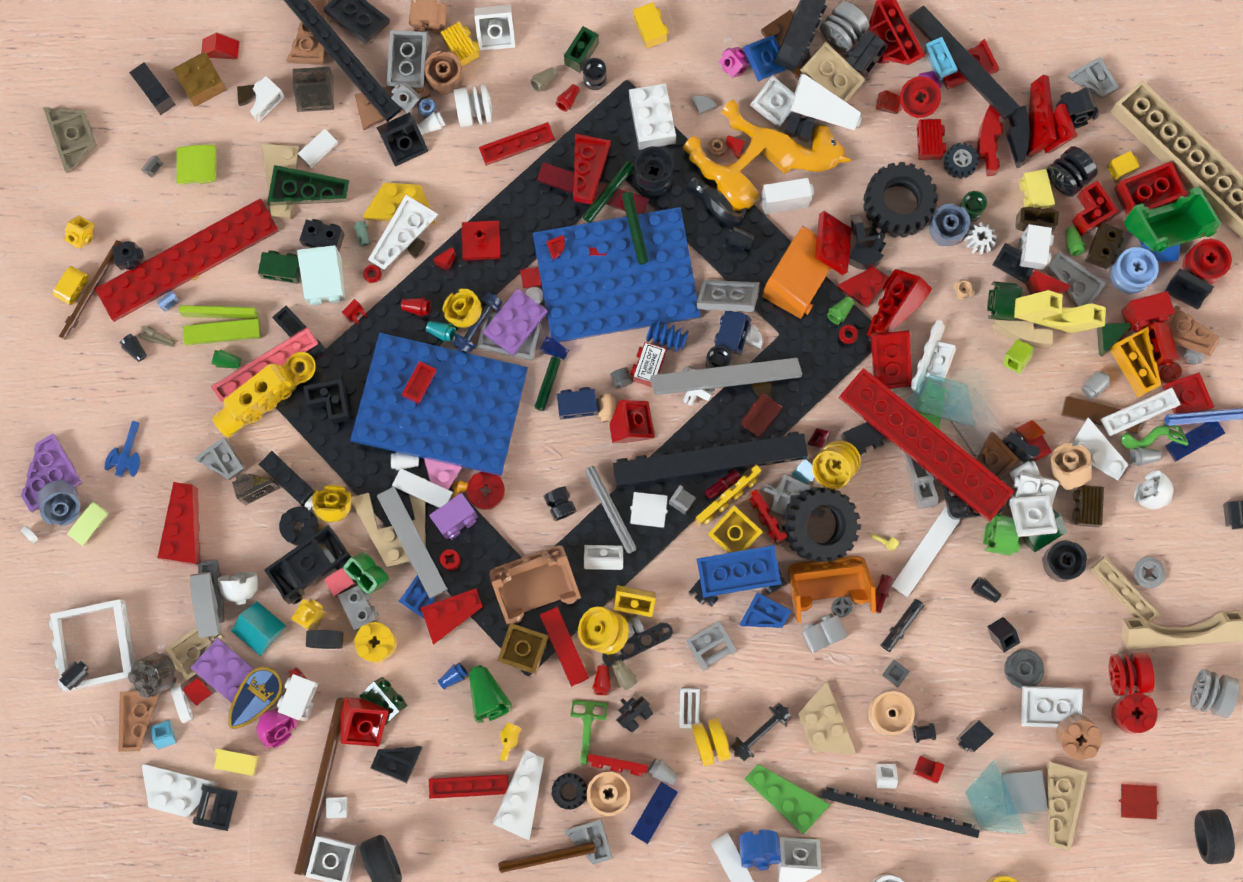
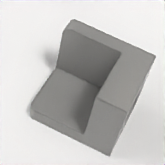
M680 485L669 500V504L683 514H686L696 497L685 491L683 486Z

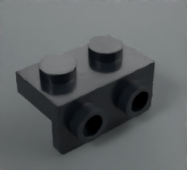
M1179 268L1171 277L1165 292L1168 291L1170 296L1198 310L1204 299L1212 292L1214 286L1204 279L1195 277L1189 271Z

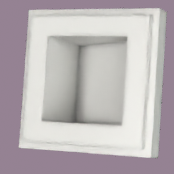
M876 763L877 788H897L896 764Z

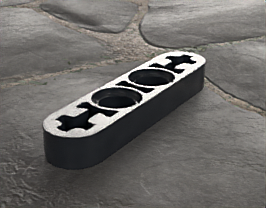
M660 623L627 639L625 644L631 643L635 649L632 654H626L622 648L620 650L624 656L621 659L622 662L670 639L673 633L672 627L668 623ZM660 627L668 628V636L660 635L657 637L659 641L655 642V637L651 631L655 630V634L661 631ZM643 635H649L652 638L650 645L644 646L641 643ZM603 654V662L606 665L611 666L613 663H611L610 660L606 661L605 659L608 657V654ZM620 655L616 656L614 660H620Z

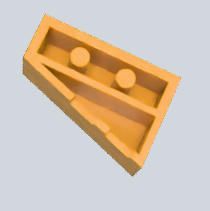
M1149 327L1121 340L1109 349L1138 398L1161 386L1157 363L1153 356V345L1149 338Z

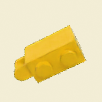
M303 598L291 619L308 630H316L327 612L322 610L324 606L311 598L307 601Z

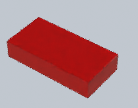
M419 361L402 392V396L420 404L437 369Z

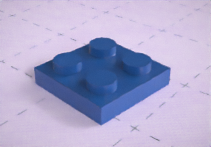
M774 35L743 47L758 82L787 70L773 63L779 50Z

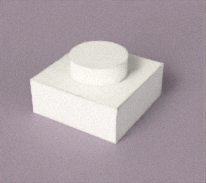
M347 797L326 798V818L348 817Z

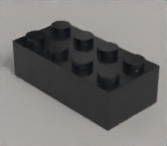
M826 0L799 1L773 62L774 64L794 72L797 66H801L810 49V43H812L816 35L815 31L822 20L821 16L827 8Z

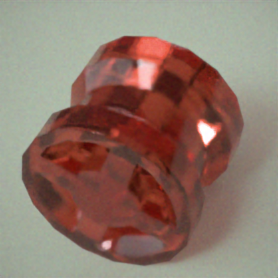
M1169 362L1159 370V377L1164 383L1176 381L1182 375V368L1176 362Z

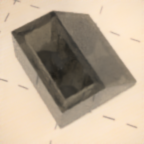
M330 67L293 69V89L297 112L334 110V81Z

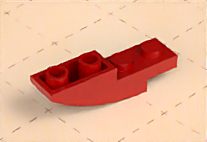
M989 105L983 117L977 139L978 159H985L987 176H994L1000 168V160L996 158V152L998 151L996 140L1003 133V123H1000V115L991 105Z

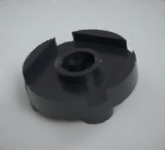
M294 507L282 514L279 530L282 537L288 543L298 546L319 531V522L316 515L307 508ZM298 521H300L301 524L304 523V527L301 528V531L294 529V525H296Z

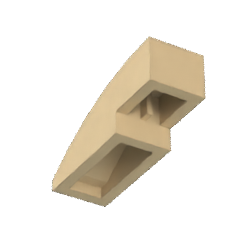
M995 320L992 324L993 330L1014 342L1018 339L1032 347L1049 349L1053 345V330L1034 329L1033 322Z

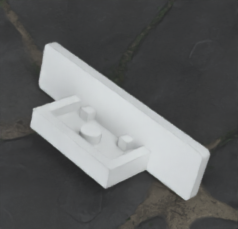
M936 320L935 325L931 328L929 342H926L924 346L923 358L918 362L916 377L914 376L911 381L912 390L917 395L921 394L926 378L944 383L956 351L955 345L940 342L945 329L941 320Z

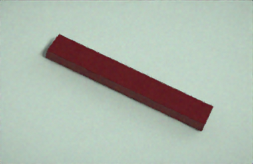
M543 162L537 181L573 193L574 173ZM599 182L593 201L598 198L608 184ZM618 188L606 205L625 211L622 194L628 191ZM633 193L637 213L644 214L649 199Z

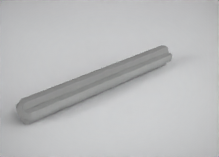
M595 466L585 469V472L628 554L634 552L636 546Z

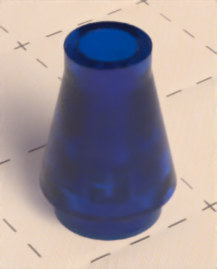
M547 336L540 348L543 354L565 360L569 352L568 349L553 337L549 338Z

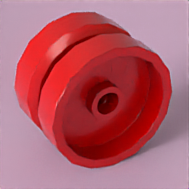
M924 76L914 77L902 86L900 104L903 110L910 116L925 118L933 114L939 107L941 91L932 79ZM919 93L924 95V98L921 101L917 100L916 96H918Z
M1203 239L1196 243L1184 256L1183 270L1189 271L1199 279L1206 280L1209 284H1213L1230 269L1232 263L1231 252L1219 240Z

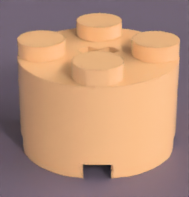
M1073 443L1060 445L1053 451L1051 458L1053 479L1059 481V485L1063 486L1064 489L1071 490L1091 480V455L1086 447L1082 445L1073 446Z

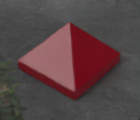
M816 428L807 444L821 449L827 445L831 432Z

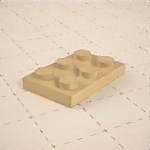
M824 42L800 69L806 76L845 102L849 100L865 81L827 42Z

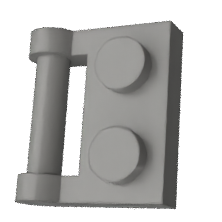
M720 621L686 640L702 671L707 670L708 666L725 656L733 655L737 652ZM725 642L727 647L703 660L701 654Z

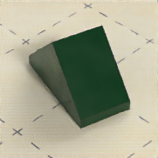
M1107 323L1103 327H1098L1099 355L1102 357L1131 325L1129 323Z

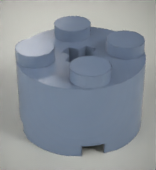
M952 203L940 206L929 222V233L932 239L942 247L954 246L960 243L969 230L970 217L968 212L963 207Z
M60 479L45 485L38 492L40 514L45 522L51 525L59 524L60 526H65L77 519L80 511V501L76 489L71 484Z

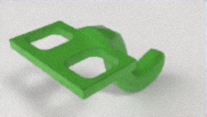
M1165 422L1163 425L1154 428L1141 440L1135 439L1129 433H1124L1121 436L1122 444L1128 449H1135L1136 447L1146 448L1160 435H1168L1169 440L1188 445L1182 427L1176 425L1167 426Z
M572 700L571 717L582 718L584 724L580 756L581 764L587 765L592 723L595 719L606 720L608 703ZM574 705H584L585 712L575 713L573 711ZM595 706L604 707L605 714L595 715L593 714V708Z

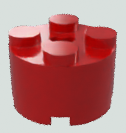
M1132 693L1121 696L1114 703L1111 715L1115 725L1123 732L1136 734L1147 732L1155 726L1158 711L1151 697L1142 693ZM1132 711H1136L1137 716L1132 715Z

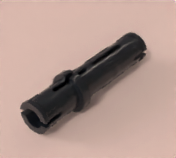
M914 599L896 625L890 628V633L880 646L886 651L891 652L899 639H903V634L925 605L918 599Z

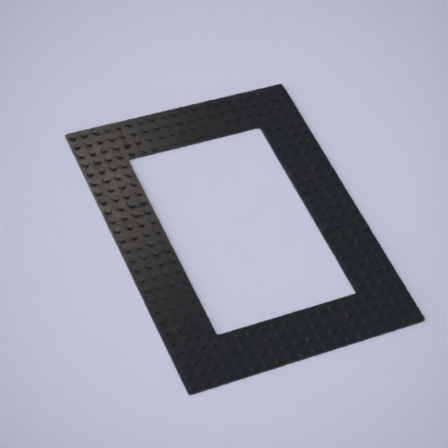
M629 80L623 81L468 221H499L501 259L463 261L461 227L366 313V317L362 316L359 319L360 324L354 323L314 360L316 370L310 380L298 384L296 389L291 392L292 395L289 398L277 403L276 409L357 495L370 494L374 513L386 527H390L392 524L377 495L393 487L392 484L399 470L391 469V453L396 452L351 441L379 333L440 347L444 341L427 332L426 326L429 321L451 324L444 317L445 313L443 312L444 302L450 294L453 293L455 295L460 289H469L478 298L482 297L486 292L498 294L520 274V270L527 268L537 258L533 238L534 232L573 226L583 217L592 204L574 201L573 193L537 181L543 162L574 173L575 134L611 141V148L599 182L609 184L627 161L635 165V158L643 149L639 150L629 99V90L636 89V87ZM675 126L676 144L659 146L667 150L672 155L674 161L673 182L670 188L660 195H647L636 186L634 170L625 181L642 197L648 198V203L656 211L681 207L687 242L726 281L760 283L755 310L778 332V337L750 363L798 358L802 376L799 378L767 381L771 382L770 402L762 401L752 389V383L722 388L650 457H655L654 454L666 452V455L674 454L673 451L685 449V452L693 451L692 448L704 446V449L712 448L711 445L723 443V446L731 445L730 442L742 440V443L750 442L749 439L760 437L761 440L769 439L768 436L776 434L783 437L872 352L871 337L867 336L871 320L855 304L852 306L844 322L835 324L828 318L829 309L847 296L827 276L810 303L813 305L808 315L804 314L801 319L762 297L769 278L790 246L791 241L755 205L747 209L744 220L738 225L727 224L718 219L708 209L701 195L687 187V183L693 177L698 178L713 189H717V183L713 179L704 177L700 168L689 160L690 155L683 149L688 139ZM736 226L751 232V235L755 236L750 250H742L727 244L729 240L725 238L729 228L733 229ZM450 248L455 250L456 257L449 270L435 265L434 258ZM426 298L431 303L430 312L422 317L402 310V300ZM452 324V326L456 328V331L460 328ZM845 325H852L858 331V338L852 344L843 343L839 338V331ZM846 332L845 336L847 338L852 337V334L850 332ZM342 379L346 387L351 421L332 424L328 419L327 407L310 409L306 405L303 386ZM419 457L418 467L403 469L430 482L424 458ZM747 468V469H741V470H736V471H738V473H739L740 476H741V475H743L749 468ZM732 471L615 489L609 496L629 532L636 550L629 554L626 552L602 503H600L555 545L563 546L581 598L572 604H566L560 599L526 611L522 620L515 625L548 635L539 614L558 607L568 632L572 637L578 631L579 622L585 612L590 608L606 605L615 596L617 585L626 586L684 531L702 511L725 492L724 490L713 499H709L705 494V491L716 484L719 478L727 476ZM451 485L449 491L454 492ZM680 485L683 486L685 491L696 497L686 514H683L669 504V500ZM395 488L411 520H415L409 494ZM634 492L667 496L666 510L668 513L665 514L664 528L630 524L632 513L630 507L633 505ZM469 501L468 503L478 516L475 519L476 523L469 528L465 526L460 530L461 533L457 537L446 540L429 516L439 508L426 502V548L448 589L446 591L453 597L477 588L483 607L470 617L501 649L510 623L506 624L491 583L489 572L495 567L522 557ZM584 545L623 546V569H584ZM452 549L460 556L461 563L457 569L447 570L442 566L440 556L445 550ZM548 638L539 667L555 653L550 638ZM521 670L526 676L532 675V673Z

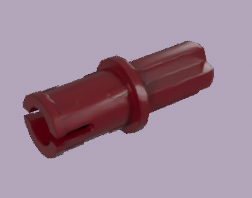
M733 470L727 476L719 478L716 484L705 491L706 496L709 499H713L724 490L727 491L741 479L738 471Z
M881 575L877 590H875L876 613L882 612L885 600L889 597L888 592L893 581V577L889 575Z

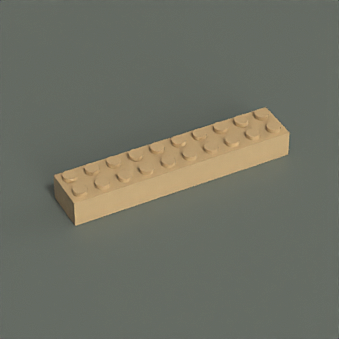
M1141 80L1115 104L1110 112L1164 164L1171 161L1180 180L1190 189L1200 187L1215 213L1243 239V176L1155 91Z

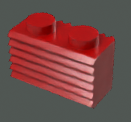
M920 119L916 125L918 160H941L943 154H946V143L942 141V136H945V125L941 124V119Z

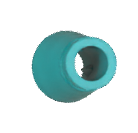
M429 321L426 331L446 342L453 340L456 328L449 323Z

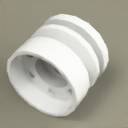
M485 84L481 85V94H478L476 86H473V95H469L467 88L454 89L461 128L473 126V117H477L479 124L482 125V116L485 115L487 124L492 123V103Z

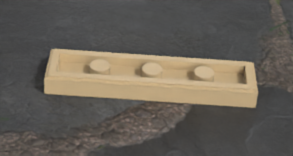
M1106 556L1090 569L1135 618L1143 617L1152 622L1160 615Z

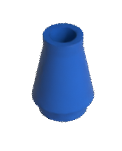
M461 663L453 664L438 679V683L445 690L447 687L465 680L468 673Z

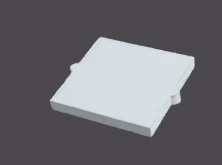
M634 492L633 505L630 507L632 510L630 524L664 528L665 514L668 513L666 510L667 496Z

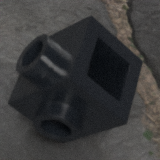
M126 241L119 246L112 247L115 265L120 270H133L137 268V265L142 264L144 253L142 248L135 242Z

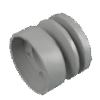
M842 1L834 8L832 15L827 16L826 20L820 24L819 28L824 38L830 44L841 51L847 52L857 42V38L867 31L870 25L861 10L849 2Z
M1201 669L1192 686L1190 696L1191 708L1195 710L1201 709L1202 712H1208L1211 709L1212 715L1228 718L1237 703L1239 695L1238 679L1227 675H1222L1219 678L1216 672L1210 673L1209 670Z

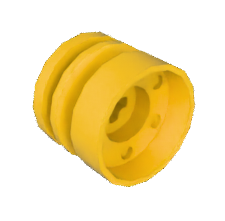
M843 440L833 441L814 459L812 465L813 475L823 487L839 489L844 487L858 472L861 465V457L857 448L851 443Z

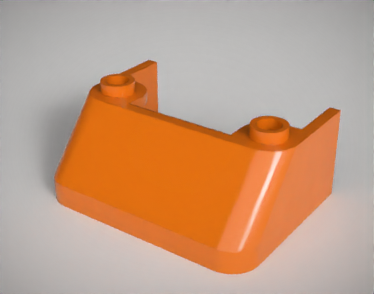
M849 556L837 558L836 561L832 562L810 561L794 563L788 567L792 604L798 623H801V612L807 611L812 607V600L850 596L851 600L857 604L869 603L871 612L876 613L875 585L863 557Z

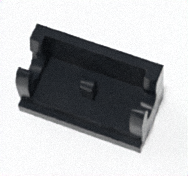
M1007 243L1003 245L992 266L1023 283H1026L1034 268L1020 266L1022 251Z

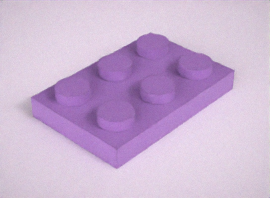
M517 288L483 331V335L514 356L548 313V310Z
M218 637L190 667L231 703L247 674L254 669Z

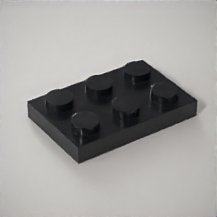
M332 0L324 7V13L364 44L390 24V19L366 0Z

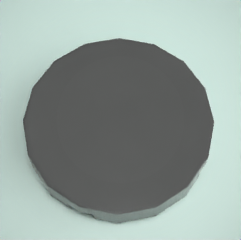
M1019 650L1007 657L1004 664V673L1006 679L1013 686L1022 689V686H1036L1041 682L1044 676V666L1042 659L1036 653L1030 650Z

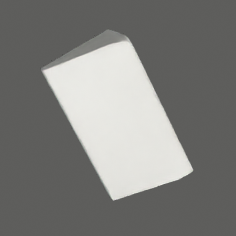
M584 545V569L622 570L623 546Z

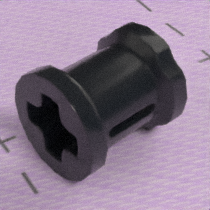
M929 723L926 726H912L915 743L927 739L936 740V731L933 723Z

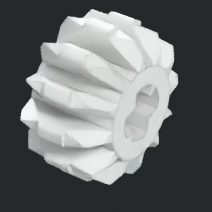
M979 222L978 226L973 224L966 233L967 236L964 238V241L969 242L966 247H972V253L978 250L979 254L982 255L984 251L989 253L991 248L995 247L996 243L994 241H996L997 236L993 235L995 229H988L989 224H986L985 227H983L982 222Z

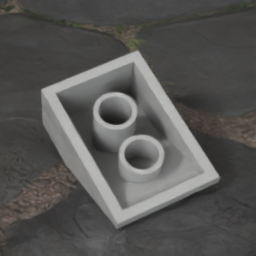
M390 30L388 87H395L397 84L402 85L406 82L411 88H424L426 79L425 63L429 57L430 36L427 32Z

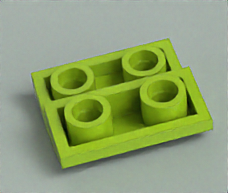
M193 145L177 148V184L216 182L217 146Z

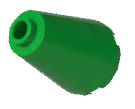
M482 665L472 668V672L469 673L475 721L477 723H484L483 719L489 718V721L506 715L509 712L508 708H513L512 704L488 668L482 667Z

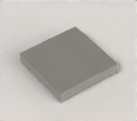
M1042 770L1001 775L1007 815L1048 810Z

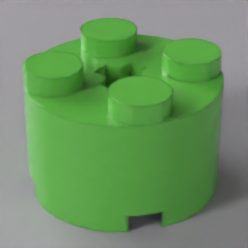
M996 514L991 523L986 524L983 543L987 545V548H984L986 552L1011 556L1014 552L1017 553L1019 551L1020 541H1018L1019 537L1017 536L1013 517Z

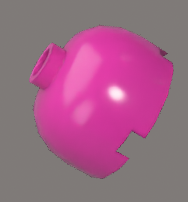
M278 708L266 711L260 716L256 727L257 736L267 748L270 749L269 746L277 748L290 739L292 736L290 731L292 728L296 730L297 721L295 718L279 713Z

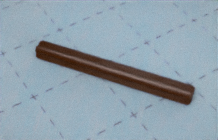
M594 842L501 861L498 863V867L501 873L592 854L596 852Z

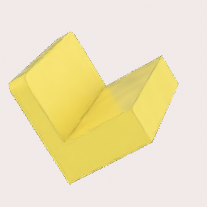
M215 748L214 752L217 753L214 769L254 776L258 756Z

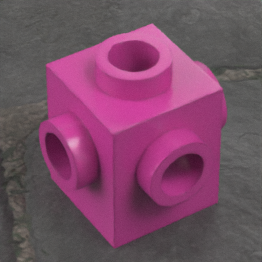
M739 47L727 48L722 53L723 57L718 61L722 69L732 78L741 76L750 66L744 50Z

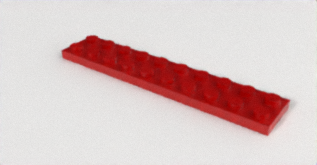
M260 198L144 261L142 264L137 265L136 269L128 270L95 288L111 320L115 322L279 232V229Z
M863 368L838 397L987 521L990 522L1015 492L866 369Z

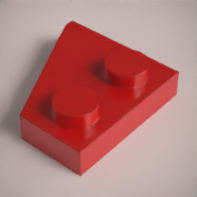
M1059 104L1053 113L1057 139L1044 148L1045 153H1051L1077 137L1066 104Z

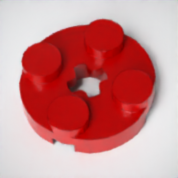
M479 472L475 473L469 480L466 493L470 502L476 508L491 510L503 501L505 486L498 475ZM488 486L491 492L484 496L481 488Z

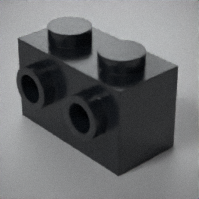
M306 219L299 241L302 246L309 248L336 246L339 252L345 234L339 225H326L317 219H312V221Z

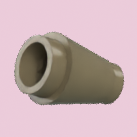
M550 67L533 75L530 83L537 92L544 91L558 76V73L553 67Z
M621 659L611 665L619 686L623 687L624 690L632 688L637 683L636 675Z

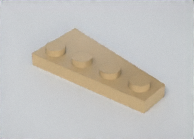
M1048 761L1049 845L1070 851L1088 772Z

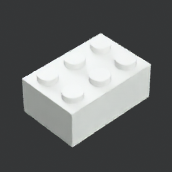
M666 83L630 89L629 99L639 150L651 146L659 147L676 144V133Z

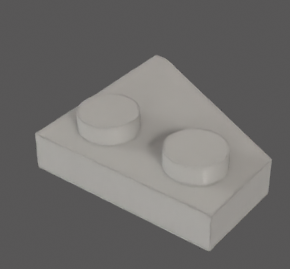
M1101 57L1068 75L1070 80L1083 88L1088 87L1093 94L1102 99L1119 89L1118 84Z
M226 437L221 438L194 457L197 462L204 464L209 469L229 480L246 469Z
M602 819L564 830L565 834L576 845L594 842L596 852L586 855L592 864L613 859Z

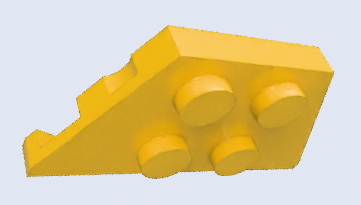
M383 183L365 211L363 218L364 220L391 221L406 195L430 210L431 208L421 185Z

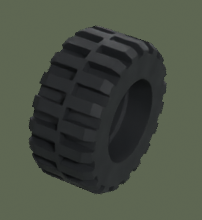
M899 162L896 166L895 163H890L887 168L883 166L878 170V173H874L864 194L863 200L865 202L863 208L864 211H867L866 217L868 221L872 220V226L875 229L879 227L881 229L880 233L885 235L888 232L891 233L890 237L895 238L897 234H900L901 238H904L909 233L911 235L917 234L930 221L937 207L938 194L935 193L937 190L936 184H931L932 177L930 175L926 176L923 168L918 170L915 168L916 165L912 163L909 166L905 165V162ZM895 186L907 188L916 197V209L907 214L892 211L884 202L883 194L885 190Z
M811 488L810 490L802 491L800 495H795L792 498L793 502L788 503L786 506L788 512L783 514L782 518L785 520V525H782V531H786L787 538L785 541L790 542L791 545L789 547L792 551H796L798 556L810 561L832 562L836 561L838 557L843 558L846 556V551H851L854 547L853 541H858L859 535H856V532L861 530V524H857V519H860V515L854 511L857 508L854 502H849L850 498L846 494H841V491L830 488ZM819 506L829 508L836 521L834 534L825 543L814 542L810 538L806 527L810 512Z

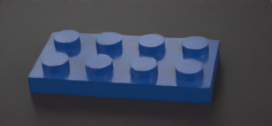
M775 545L697 558L703 598L781 585Z

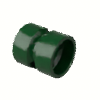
M970 191L964 196L959 207H963L969 214L970 222H974L981 217L987 207V199L979 191Z

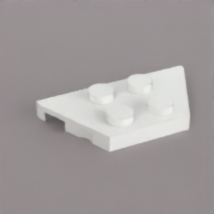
M146 764L142 765L148 806L152 809L190 817L199 805L202 783L217 786V782Z

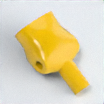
M506 723L504 729L500 732L501 742L504 747L499 759L507 761L511 749L515 748L518 744V737L522 728Z

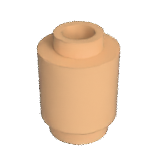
M602 394L597 399L598 414L601 422H610L616 410V397H612L611 394Z

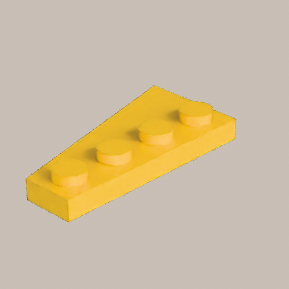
M757 465L751 469L750 475L743 476L738 480L733 489L732 487L720 496L721 499L715 500L695 519L701 526L703 523L706 525L715 518L713 515L718 511L723 512L730 506L728 502L733 498L735 500L739 499L744 494L743 490L746 487L752 488L759 482L757 478L760 476L761 469Z

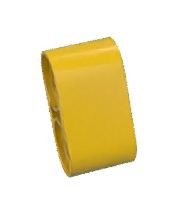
M69 266L56 285L53 296L69 305H73L86 286L89 275L73 266Z

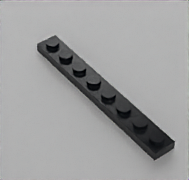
M830 787L820 791L819 797L974 838L979 837L980 830L974 829V824L963 822V825L955 824L954 819L943 817V821L935 819V814L924 812L923 815L916 814L915 809L904 807V810L896 809V804L888 802L880 805L877 804V799L865 797V800L857 799V794L846 792L845 795L838 794V789Z

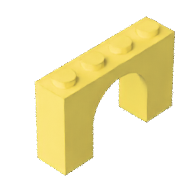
M1047 290L1016 298L1014 317L1072 334L1105 326L1106 307L1090 303L1078 307L1062 308L1063 295Z

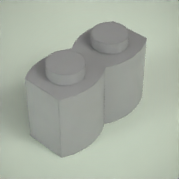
M832 614L821 618L822 622L817 625L812 622L803 626L805 630L801 634L811 654L848 637L838 615L833 617Z

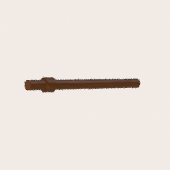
M116 240L112 247L119 246L122 242ZM112 248L73 313L67 317L66 324L59 334L60 338L66 340L72 328H75L78 324L79 316L114 260Z

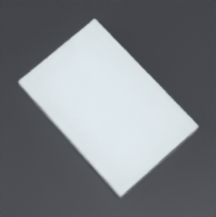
M1022 686L1021 726L1057 727L1061 721L1070 715H1082L1083 688Z

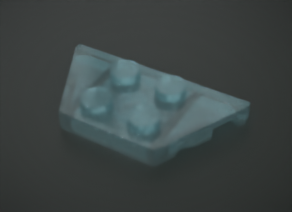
M930 374L905 401L916 411L971 427H974L976 424L973 418L967 384Z
M993 760L965 792L981 830L1026 834L997 763Z

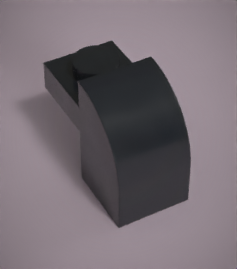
M879 232L880 239H875L871 248L857 242L849 256V265L861 270H868L871 267L878 266L884 257L881 252L886 245L883 242L886 235Z

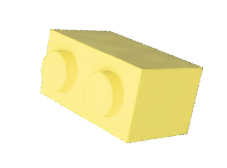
M1043 169L1024 173L1019 181L1020 190L1024 191L1025 195L1024 206L1034 207L1039 210L1052 209L1055 201L1047 170Z

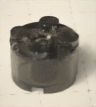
M158 652L135 661L131 667V672L128 673L129 681L134 684L140 696L144 699L154 697L172 688L176 683L177 677L174 678L173 672L176 669L172 660L166 654H158Z

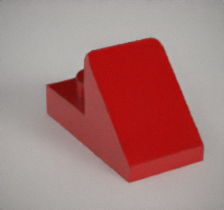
M1033 420L1015 428L1016 432L1024 438V442L1039 448L1040 453L1037 457L1032 458L1033 461L1036 462L1052 453L1043 437L1045 431Z

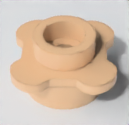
M965 279L960 283L955 282L953 285L957 292L956 297L959 300H963L967 296L972 297L975 293L972 290L973 287L969 279Z

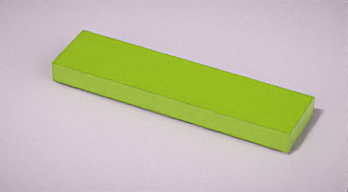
M179 306V313L183 317L258 319L259 313L254 307Z
M249 319L183 326L184 345L260 339V320Z

